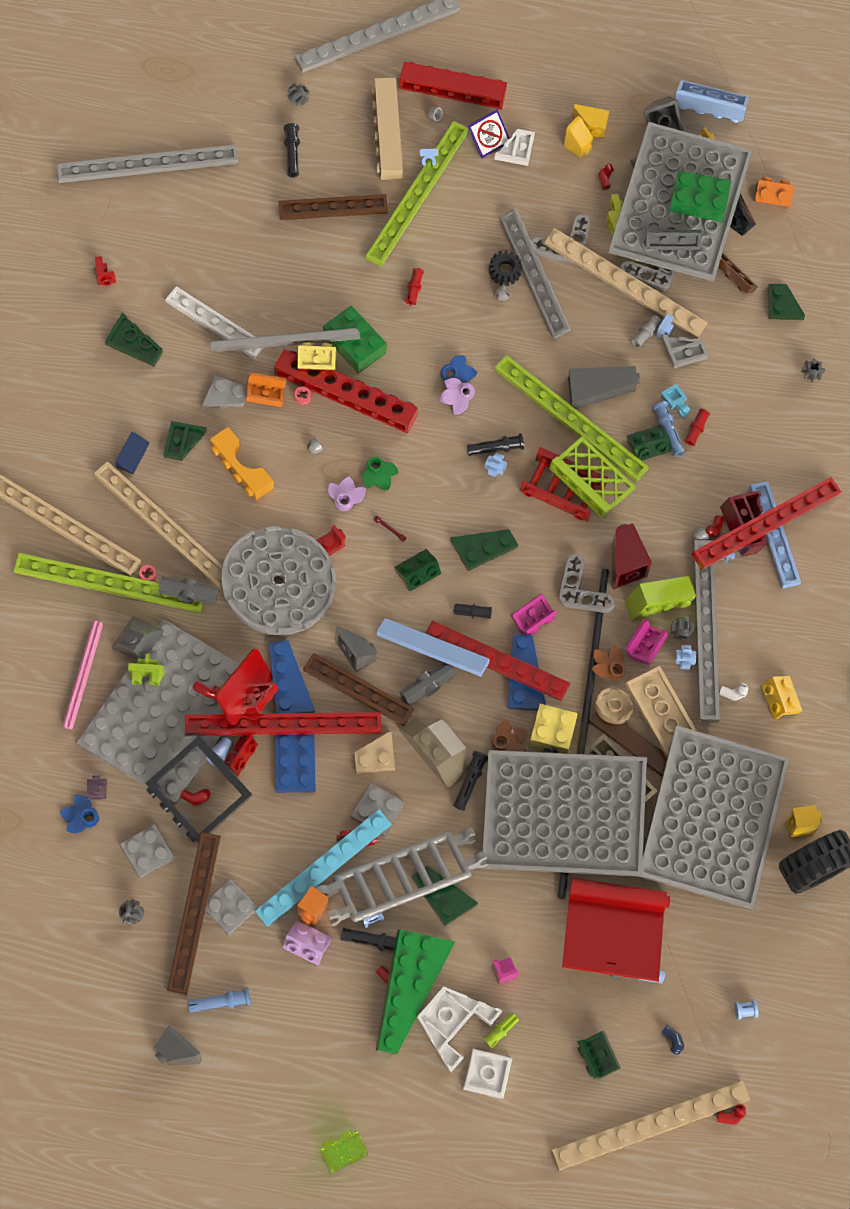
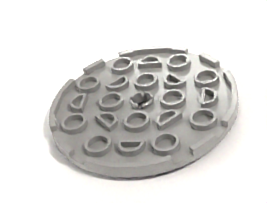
M270 526L255 532L251 531L231 547L223 563L221 587L228 607L244 624L267 634L289 635L310 628L326 614L334 598L336 574L328 553L314 538L293 528L290 530L280 528V526ZM277 576L281 577L284 583L275 584L273 579Z

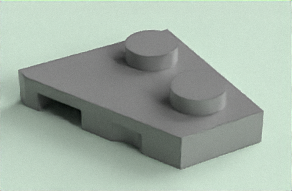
M666 334L662 335L661 339L673 368L702 361L709 357L704 342L701 339H688L687 337L680 336L679 338H672Z
M215 376L202 404V409L207 410L208 407L218 406L220 408H227L229 406L243 407L246 400V386Z

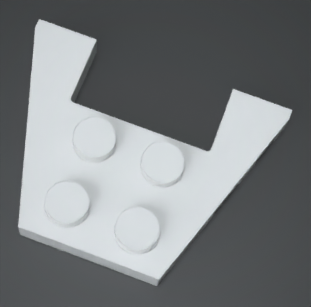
M443 987L418 1015L417 1019L447 1069L452 1073L463 1060V1056L448 1045L452 1038L474 1013L491 1027L503 1011Z

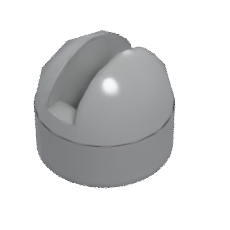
M430 107L427 112L428 118L437 122L441 120L443 115L440 107Z
M504 285L495 291L498 301H506L510 298V294Z
M316 438L312 439L307 445L308 451L311 454H318L323 451Z
M701 526L693 532L694 540L709 539Z

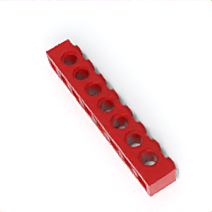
M283 349L274 366V375L286 378L287 381L298 386H305L316 394L407 434L417 418L418 407L413 403L399 400L397 396L388 395L377 387L372 388L361 380L349 378L345 373H338L334 370L293 369L294 366H298V353L295 351ZM314 373L317 374V376L312 377L310 376V374ZM327 381H333L334 383H332V384H327L326 382H327ZM349 388L350 391H343V389ZM364 395L367 396V398L361 399L360 396ZM377 403H383L384 405H383V406H377L376 404H377ZM399 410L401 413L396 414L393 411Z

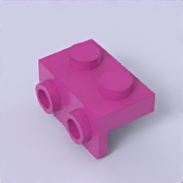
M539 594L510 616L521 634L533 635L539 631V626L552 622L554 620L553 616L558 613L556 610H552L543 594Z
M643 619L641 624L637 626L632 638L627 642L625 650L630 659L650 666L668 637V633L665 630L650 626L648 620Z

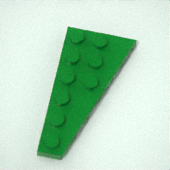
M397 929L376 1051L398 1054L455 944L454 941Z

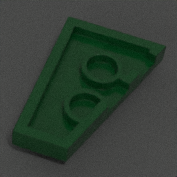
M123 312L105 340V345L155 367L163 354V349L148 335H145L135 323H132Z
M429 866L424 867L432 884L443 880V877ZM418 872L411 876L418 889L425 887ZM450 885L424 895V898L444 926H447L478 905V902L455 885Z

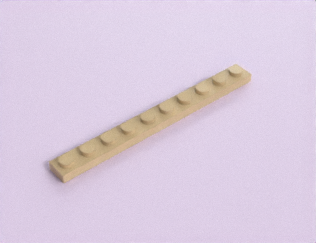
M556 228L551 231L545 240L544 245L662 318H665L667 314L673 316L672 324L696 339L700 337L708 322Z
M108 461L94 473L96 479L222 592V564Z
M0 474V498L129 577H132L142 563L139 558Z
M740 1081L553 1149L551 1152L560 1171L733 1108L738 1104H744L751 1099L744 1082Z

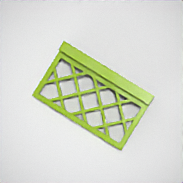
M583 436L559 457L552 460L549 468L602 519L606 518L609 512L636 488ZM582 443L587 448V453H577V447ZM565 457H574V465H567L563 459ZM577 457L587 458V466L577 465ZM590 458H598L601 466H590ZM577 469L588 470V478H581L577 475ZM590 470H601V478H591ZM604 471H611L614 474V479H605ZM591 482H600L601 491L593 490ZM604 483H614V491H604ZM617 483H624L629 489L625 492L617 491ZM604 495H614L615 501L609 505L604 500Z

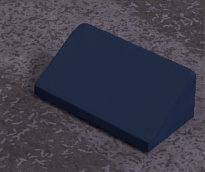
M131 432L115 462L116 468L134 474L150 442Z

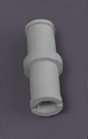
M653 315L645 325L639 328V332L631 340V344L639 349L647 339L653 336V332L661 324V320Z

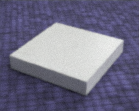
M472 1049L463 1090L503 1099L512 1058Z

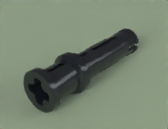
M289 123L283 127L286 135L284 144L287 147V175L292 178L299 176L298 146L300 139L298 138V131L300 128L295 123Z
M522 433L511 437L503 436L501 439L467 444L468 456L495 451L509 452V450L519 448L524 450Z
M473 751L471 763L466 767L467 775L453 804L459 810H465L475 783L482 776V769L485 762L488 761V756L478 751Z
M343 927L341 934L342 941L378 947L380 951L384 949L394 951L396 937L388 936L386 933L379 935Z

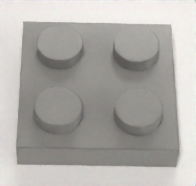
M371 783L352 813L351 818L362 823L380 809L393 825L405 802ZM392 825L389 826L386 830H384L380 835L386 837Z
M155 824L120 844L140 879L175 859Z
M230 879L208 899L205 912L229 936L258 909V906Z

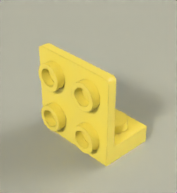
M302 343V346H298V369L335 370L336 347H332V344L322 343L321 346H314V343Z

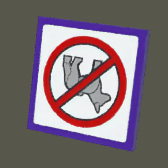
M497 109L467 126L481 158L503 147L504 143L510 139Z

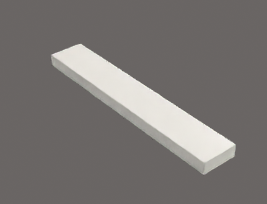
M177 286L165 299L166 303L223 340L255 337ZM263 348L240 351L255 360Z

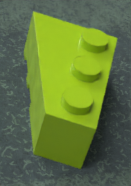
M689 576L639 584L626 598L625 604L631 620L634 621L675 608H685L691 605L696 594Z

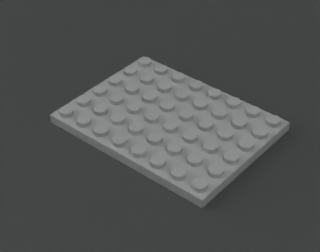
M648 122L611 241L609 253L714 282L753 150ZM678 170L732 180L723 222L669 212ZM646 230H701V250H646Z
M165 619L158 626L164 632L148 653L150 654V659L157 660V665H164L165 677H162L160 686L150 685L149 676H143L142 684L140 685L132 684L129 670H127L77 742V746L147 788L148 786L145 783L198 737L185 736V714H224L217 700L194 691L192 688L193 684L198 681L210 689H213L214 686L221 687L239 666V663ZM223 735L200 737L210 748H213ZM197 746L162 777L155 786L171 803L176 805L180 800L182 791L191 784L206 762L207 756Z
M676 725L643 851L642 878L753 909L789 758Z
M489 750L483 851L487 856L488 866L482 869L642 877L647 757Z

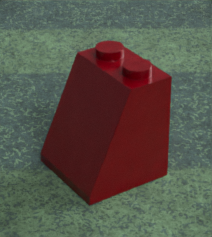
M633 523L629 525L622 524L615 530L612 542L613 590L648 577L652 561Z

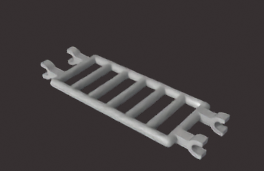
M472 827L456 836H452L451 832L437 835L336 874L333 878L334 883L317 886L316 889L328 898L331 895L340 893L346 907L327 911L331 926H335L341 920L351 917L353 922H358L471 877L470 870L488 866L487 856L484 851L477 853L470 859L464 860L458 846L476 842ZM447 841L462 871L461 873L450 876L436 844ZM425 848L429 849L443 877V880L433 884L417 853ZM410 855L425 886L413 891L399 861L400 858ZM389 862L392 863L406 892L405 895L397 898L394 897L380 867ZM373 869L387 899V902L377 906L361 874ZM353 876L369 908L357 913L343 880Z

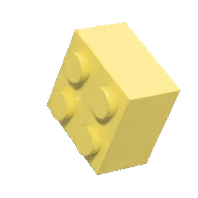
M540 704L529 747L544 750V748L552 750V747H554L558 753L568 754L578 713Z

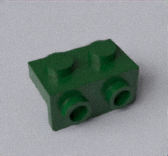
M661 425L627 435L628 444L633 449L634 455L641 461L671 451L669 435Z
M427 549L394 567L396 573L405 581L409 591L416 589L441 574L437 559Z
M600 1031L585 1040L577 1041L579 1045L578 1052L582 1058H585L587 1063L586 1070L594 1079H601L621 1069L605 1031Z

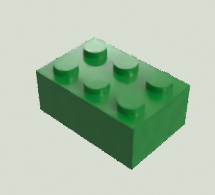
M678 170L669 212L723 222L732 180Z
M351 305L323 325V331L358 329L360 339L329 343L332 344V347H336V351L359 374L386 354L387 343Z

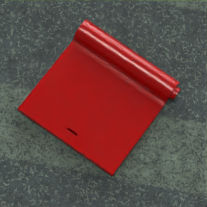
M572 878L562 968L659 982L665 908L670 906L671 896H667L665 891Z

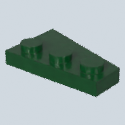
M509 529L450 537V541L467 571L518 548V543Z

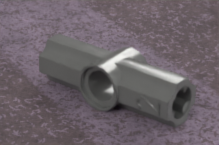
M162 576L158 592L159 594L178 597L179 600L186 603L197 601L215 605L218 599L219 588L199 584L194 579L185 578L178 580Z
M443 663L431 672L426 671L416 679V682L407 686L399 694L403 702L411 706L423 697H429L436 693L443 684L454 678L457 673L452 665Z

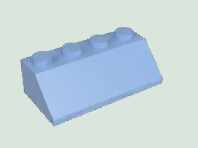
M681 80L675 99H677L680 109L687 110L689 108L699 114L709 113L715 118L725 117L729 118L732 122L738 123L739 121L743 122L749 97Z

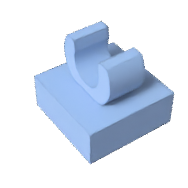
M419 149V157L424 156L422 159L423 166L426 165L425 161L427 158L432 160V165L436 164V159L433 156H438V149Z

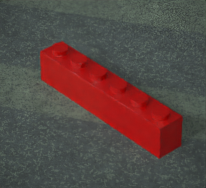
M405 61L399 79V89L501 110L503 109L508 82L499 79L494 80L484 76H474L464 72L459 73L449 69H439L430 65L424 66Z

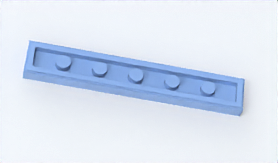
M768 481L750 485V492L761 490L760 506L763 508L761 515L776 507ZM781 526L767 534L766 541L783 589L800 585L801 580L784 528Z
M386 618L377 630V636L480 677L489 664V659Z

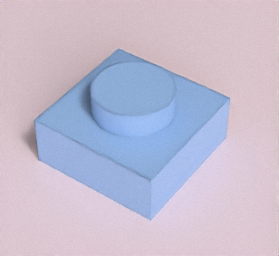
M669 314L665 316L658 327L657 337L662 338V335H669L674 327L672 324L673 316Z

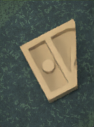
M391 732L354 752L356 774L395 770Z

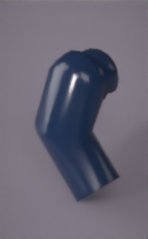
M666 1025L661 1034L671 1040V1052L679 1055L684 1050L682 1036Z

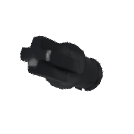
M456 603L453 613L455 615L471 616L472 619L474 617L491 619L492 607L475 606L474 603L473 605Z

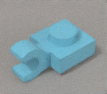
M677 384L661 392L662 399L668 402L671 410L676 407L682 418L689 415L688 411H690V408L685 403L687 397Z

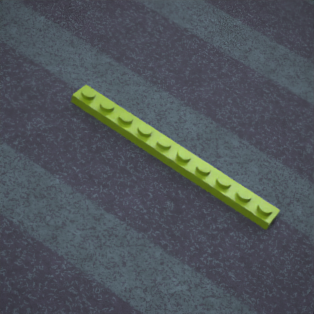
M453 121L436 147L438 149V156H433L436 159V164L432 165V160L428 159L426 165L368 251L366 260L380 267L383 266L469 133L467 127Z
M506 355L495 366L494 371L579 438L583 436L608 461L636 483L649 470V466Z
M22 553L18 554L14 572L17 574L201 613L204 604L197 601L186 603L179 600L178 597L159 594L160 583Z

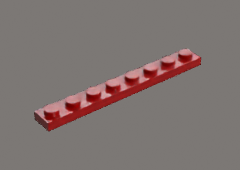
M433 620L425 632L427 635L488 658L489 664L486 668L561 702L570 687V682Z

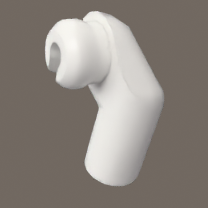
M741 683L733 690L722 686L719 695L736 701L748 694V686Z

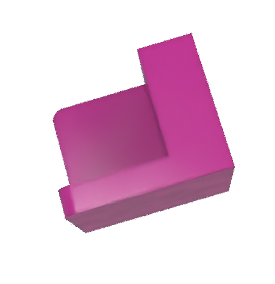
M511 957L499 962L497 959L493 960L492 968L498 984L518 978L519 971L515 969Z

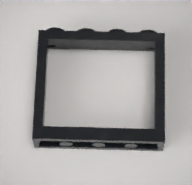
M200 736L194 739L145 783L148 786L146 791L153 799L156 796L160 799L161 803L159 805L166 813L170 811L175 816L172 820L179 828L182 826L188 831L186 836L193 843L195 841L199 843L201 832L197 833L155 784L197 746L242 795L201 832L211 834L253 796Z

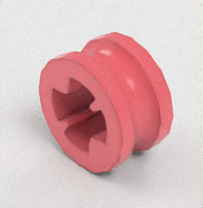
M301 386L295 390V401L298 404L305 405L310 402L311 392L307 387ZM299 393H306V398L300 397Z
M145 565L140 569L139 576L140 579L155 582L157 573L153 566ZM147 571L151 572L149 578H145V575H143L147 574Z

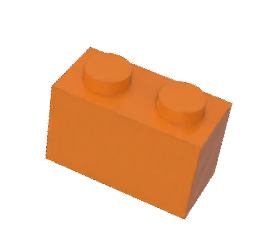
M311 886L297 905L299 920L308 926L311 924L315 927L328 909V897Z

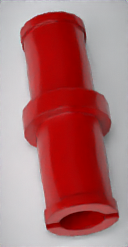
M413 268L405 299V303L408 305H416L418 293L422 288L421 280L424 274V270L421 268Z
M702 408L699 409L684 439L686 444L695 446L700 433L705 429L704 425L710 416L709 411Z

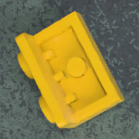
M790 676L772 677L761 685L773 719H778L783 715L798 714L802 711Z

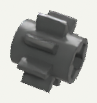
M294 83L289 87V94L287 96L291 103L294 105L298 103L304 105L308 101L309 90L304 84L300 83L297 86Z
M815 358L810 362L806 360L801 370L802 373H805L804 379L811 380L812 383L816 379L821 380L822 374L825 372V368H822L823 362H819Z
M677 617L676 622L672 621L671 633H675L676 639L686 640L689 639V635H693L694 623H690L688 617Z
M127 900L120 906L119 916L123 918V923L132 925L142 920L144 909L139 906V901Z

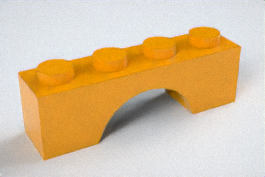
M229 427L210 439V450L213 455L219 456L223 467L233 473L234 480L244 486V491L249 497H253L257 501L274 489V481L262 467L251 469L244 467L238 462L236 454L240 449V442Z

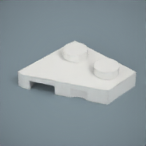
M517 129L513 133L512 138L504 143V147L495 153L494 160L528 166L535 132Z

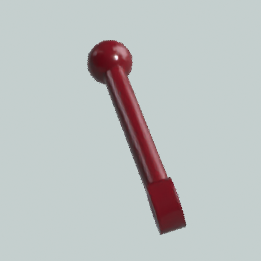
M380 516L374 517L376 523L383 525L402 542L407 539L403 534L398 533L382 521Z

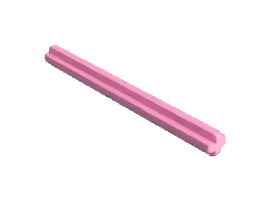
M93 621L63 721V727L66 729H73L103 628V624L100 621Z

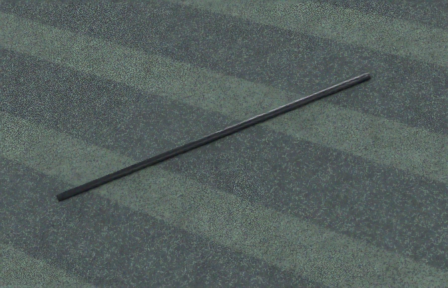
M602 569L599 586L600 593H606L608 569ZM596 612L577 754H585L595 673L592 668L597 665L593 659L595 649L599 650L604 614L601 612ZM560 873L557 895L559 899H565L568 873Z

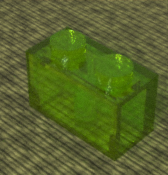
M348 1130L340 1135L341 1138L335 1141L330 1139L322 1143L320 1154L330 1174L368 1156V1151L357 1130L354 1132Z

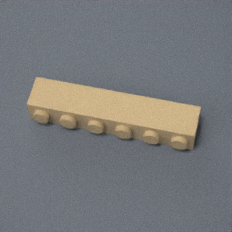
M375 78V84L371 86V95L375 96V101H372L373 112H376V116H373L374 127H377V131H374L375 142H378L379 146L376 147V158L380 160V162H377V173L381 174V180L402 179L403 166L396 78Z

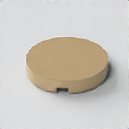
M607 688L597 696L595 709L604 721L611 724H622L628 721L633 713V701L623 690Z

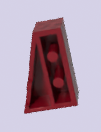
M761 490L729 497L720 506L730 531L761 515L763 512V508L760 506ZM766 535L739 549L740 556L744 557L758 553L766 545Z

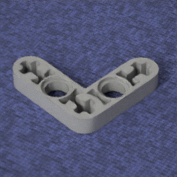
M578 215L575 218L570 235L572 239L575 236H581L583 241L578 243L585 246L590 227L588 216ZM583 221V228L579 230L580 223ZM536 237L532 240L538 256L575 264L559 253H553L551 248L546 251L547 246L544 245V242L547 238Z
M625 261L621 265L622 270L626 272L627 268H631V271H629L630 275L658 291L669 289L676 272L673 270L668 271L662 267L655 270L632 261ZM648 273L650 278L643 279L641 274Z
M579 554L570 555L567 559L559 594L561 604L567 608L601 613L611 612L614 609L615 603L610 594L580 590L585 567L584 559ZM578 560V561H579V564L576 565V572H575V571H573V570H574L573 563H575V561ZM569 577H576L577 582L570 585L567 583V579ZM571 595L569 601H566L565 597ZM584 597H591L592 602L585 605L582 603V599ZM608 600L609 604L604 607L602 603Z

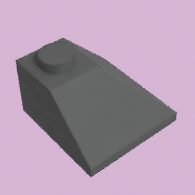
M667 96L653 101L644 109L647 125L648 122L684 131L677 99Z
M132 617L112 648L134 659H145L146 653L150 652L164 631L152 624Z
M340 626L336 628V643L356 672L376 661L377 650L372 643L369 644L365 638Z
M171 1025L167 1027L154 1046L155 1057L163 1064L166 1061L169 1065L200 1064L202 1061L200 1052Z

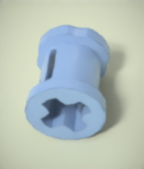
M381 912L361 921L364 927L367 928L369 924L379 920L384 921V917Z
M755 999L746 1003L735 1002L734 1007L737 1020L750 1016L758 1018V1005Z

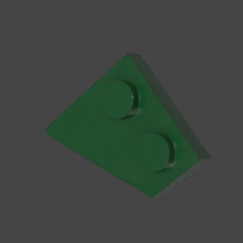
M787 284L768 285L769 319L804 320L805 314Z
M171 421L163 454L164 458L183 461L206 434L207 427Z

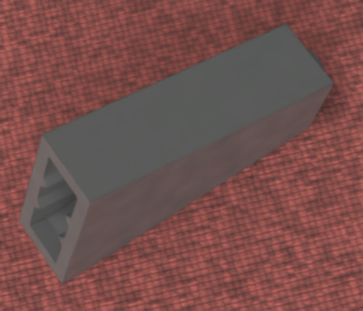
M636 366L569 369L570 405L577 410L634 392L637 384H640V374L636 373Z

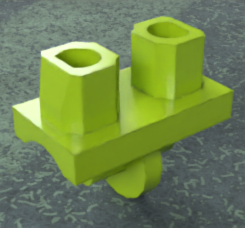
M146 653L145 659H138L137 664L129 663L128 665L132 684L140 685L142 684V677L149 676L150 685L160 686L162 677H165L164 665H157V660L150 659V654Z

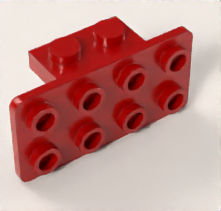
M257 648L249 652L215 693V698L231 725H235L244 714L260 713L279 689L276 683H270L273 676Z

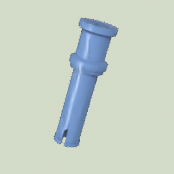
M662 401L655 404L652 409L657 414L658 424L669 435L673 456L678 457L683 455L685 451L674 427V417L668 409L669 404L667 401Z
M248 987L245 990L236 992L229 990L224 995L188 1000L190 1013L226 1006L233 1009L238 1005H251Z

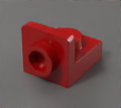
M102 256L95 257L98 285L108 286L116 283L115 271L108 272L107 263H103Z
M333 525L330 532L316 541L320 543L330 556L345 547L346 536L341 529H337Z

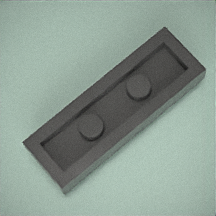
M646 230V250H701L702 231Z

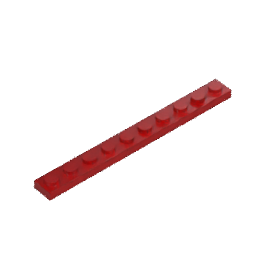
M830 477L695 550L691 555L700 569L703 570L831 500L842 491L833 478Z
M381 712L244 714L235 725L229 723L225 714H185L184 717L185 736L378 734L382 731Z

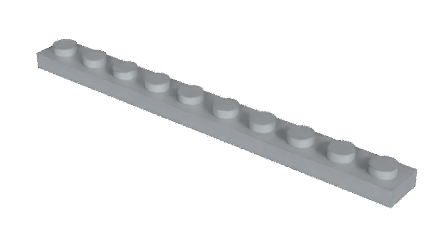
M435 0L295 55V60L302 73L459 12L460 6L456 0Z
M236 145L60 163L57 164L59 183L238 164Z
M694 540V551L713 540ZM694 560L699 722H719L714 564L701 570Z

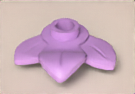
M456 378L445 380L444 383L447 389L441 394L439 401L444 404L453 405V414L459 415L468 408L469 401L475 395V389L471 384L462 383ZM463 389H468V390H469V394H468V395H464V394L462 393V390H463Z
M347 477L339 485L330 483L328 494L335 500L337 509L348 511L352 508L353 504L360 503L364 499L366 488H355L351 477ZM346 501L347 504L343 505L341 502Z

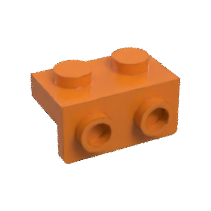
M762 177V180L757 181L756 202L791 207L794 185H790L791 181L780 180V183L772 182L773 178Z
M250 373L246 384L245 401L282 407L286 378Z

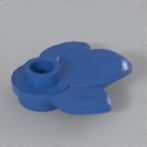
M459 355L452 358L450 364L445 365L441 369L440 375L443 381L456 378L462 383H467L477 375V371L473 367L465 365L466 356ZM451 371L453 376L448 377L446 372ZM463 389V390H462V392H467V391H469L468 389Z
M75 795V806L67 807L60 811L63 819L69 823L66 830L70 833H80L85 828L96 826L99 822V814L92 808L91 801L81 795ZM87 816L93 817L91 821H86Z

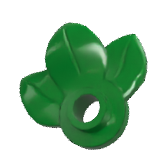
M372 457L366 463L367 470L363 473L362 480L367 489L376 485L381 490H389L391 486L390 476L397 475L399 472L393 463L384 462L379 457ZM378 465L379 467L374 469L372 466Z

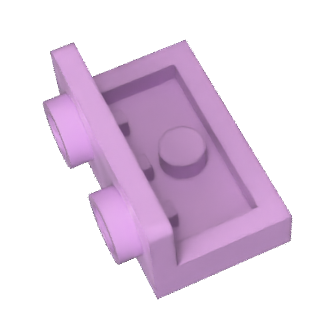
M296 920L286 936L283 948L309 962L319 965L333 937Z

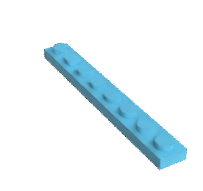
M378 809L256 909L255 912L268 927L301 900L311 886L314 888L392 824L381 810Z

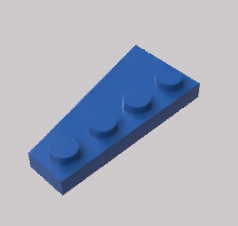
M513 634L512 657L539 668L533 635ZM510 679L508 709L538 711L540 704L546 705L543 693Z
M289 640L269 642L273 683H276L279 688L274 694L276 714L315 713Z

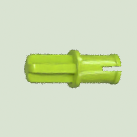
M510 1013L499 1025L495 1024V1028L483 1038V1041L492 1049L504 1036H507L506 1033L519 1021L518 1017L514 1013Z

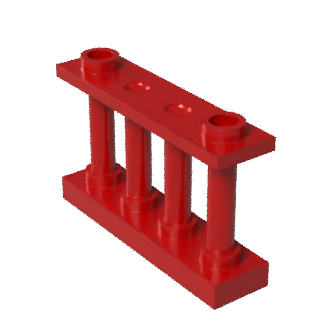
M539 447L535 460L539 464L529 483L522 480L520 491L527 497H534L572 514L578 520L588 522L591 511L587 510L588 505L584 501H582L580 506L570 502L574 492L569 487L563 498L553 494L560 480L555 474L546 491L536 486L545 467H550L552 460L560 456ZM566 458L563 459L567 465H574L573 461ZM577 469V475L581 478H588V470ZM590 470L591 478H601L600 473ZM591 482V488L593 490H601V483Z

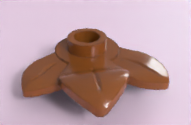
M614 645L609 653L598 649L594 650L593 659L597 665L592 668L593 672L601 678L609 677L612 680H620L625 674V668L622 664L624 657L620 649Z
M509 720L503 721L497 726L496 735L491 740V747L495 751L526 752L527 750L522 743L525 740L527 731L520 728L512 729ZM502 741L504 746H498L497 742Z

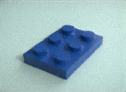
M314 734L275 735L276 793L316 792Z

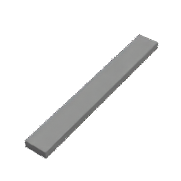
M514 208L502 215L500 219L515 253L519 256L518 259L522 261V269L554 339H558L571 331V328L518 210Z
M357 328L218 340L211 342V349L214 352L301 345L302 343L360 339V332Z

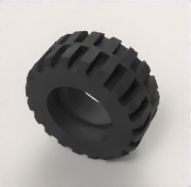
M834 831L808 843L780 861L779 870L790 890L795 894L802 893L850 868V839L845 831Z

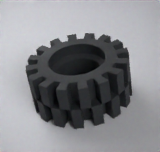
M501 250L498 252V255L495 253L491 257L489 275H491L490 278L494 279L496 284L499 281L500 285L506 283V286H509L510 282L514 284L515 280H519L522 261L518 259L519 256L517 254L513 256L514 252L511 251L508 254V250H505L502 254ZM500 264H509L512 266V270L510 272H502L498 267Z

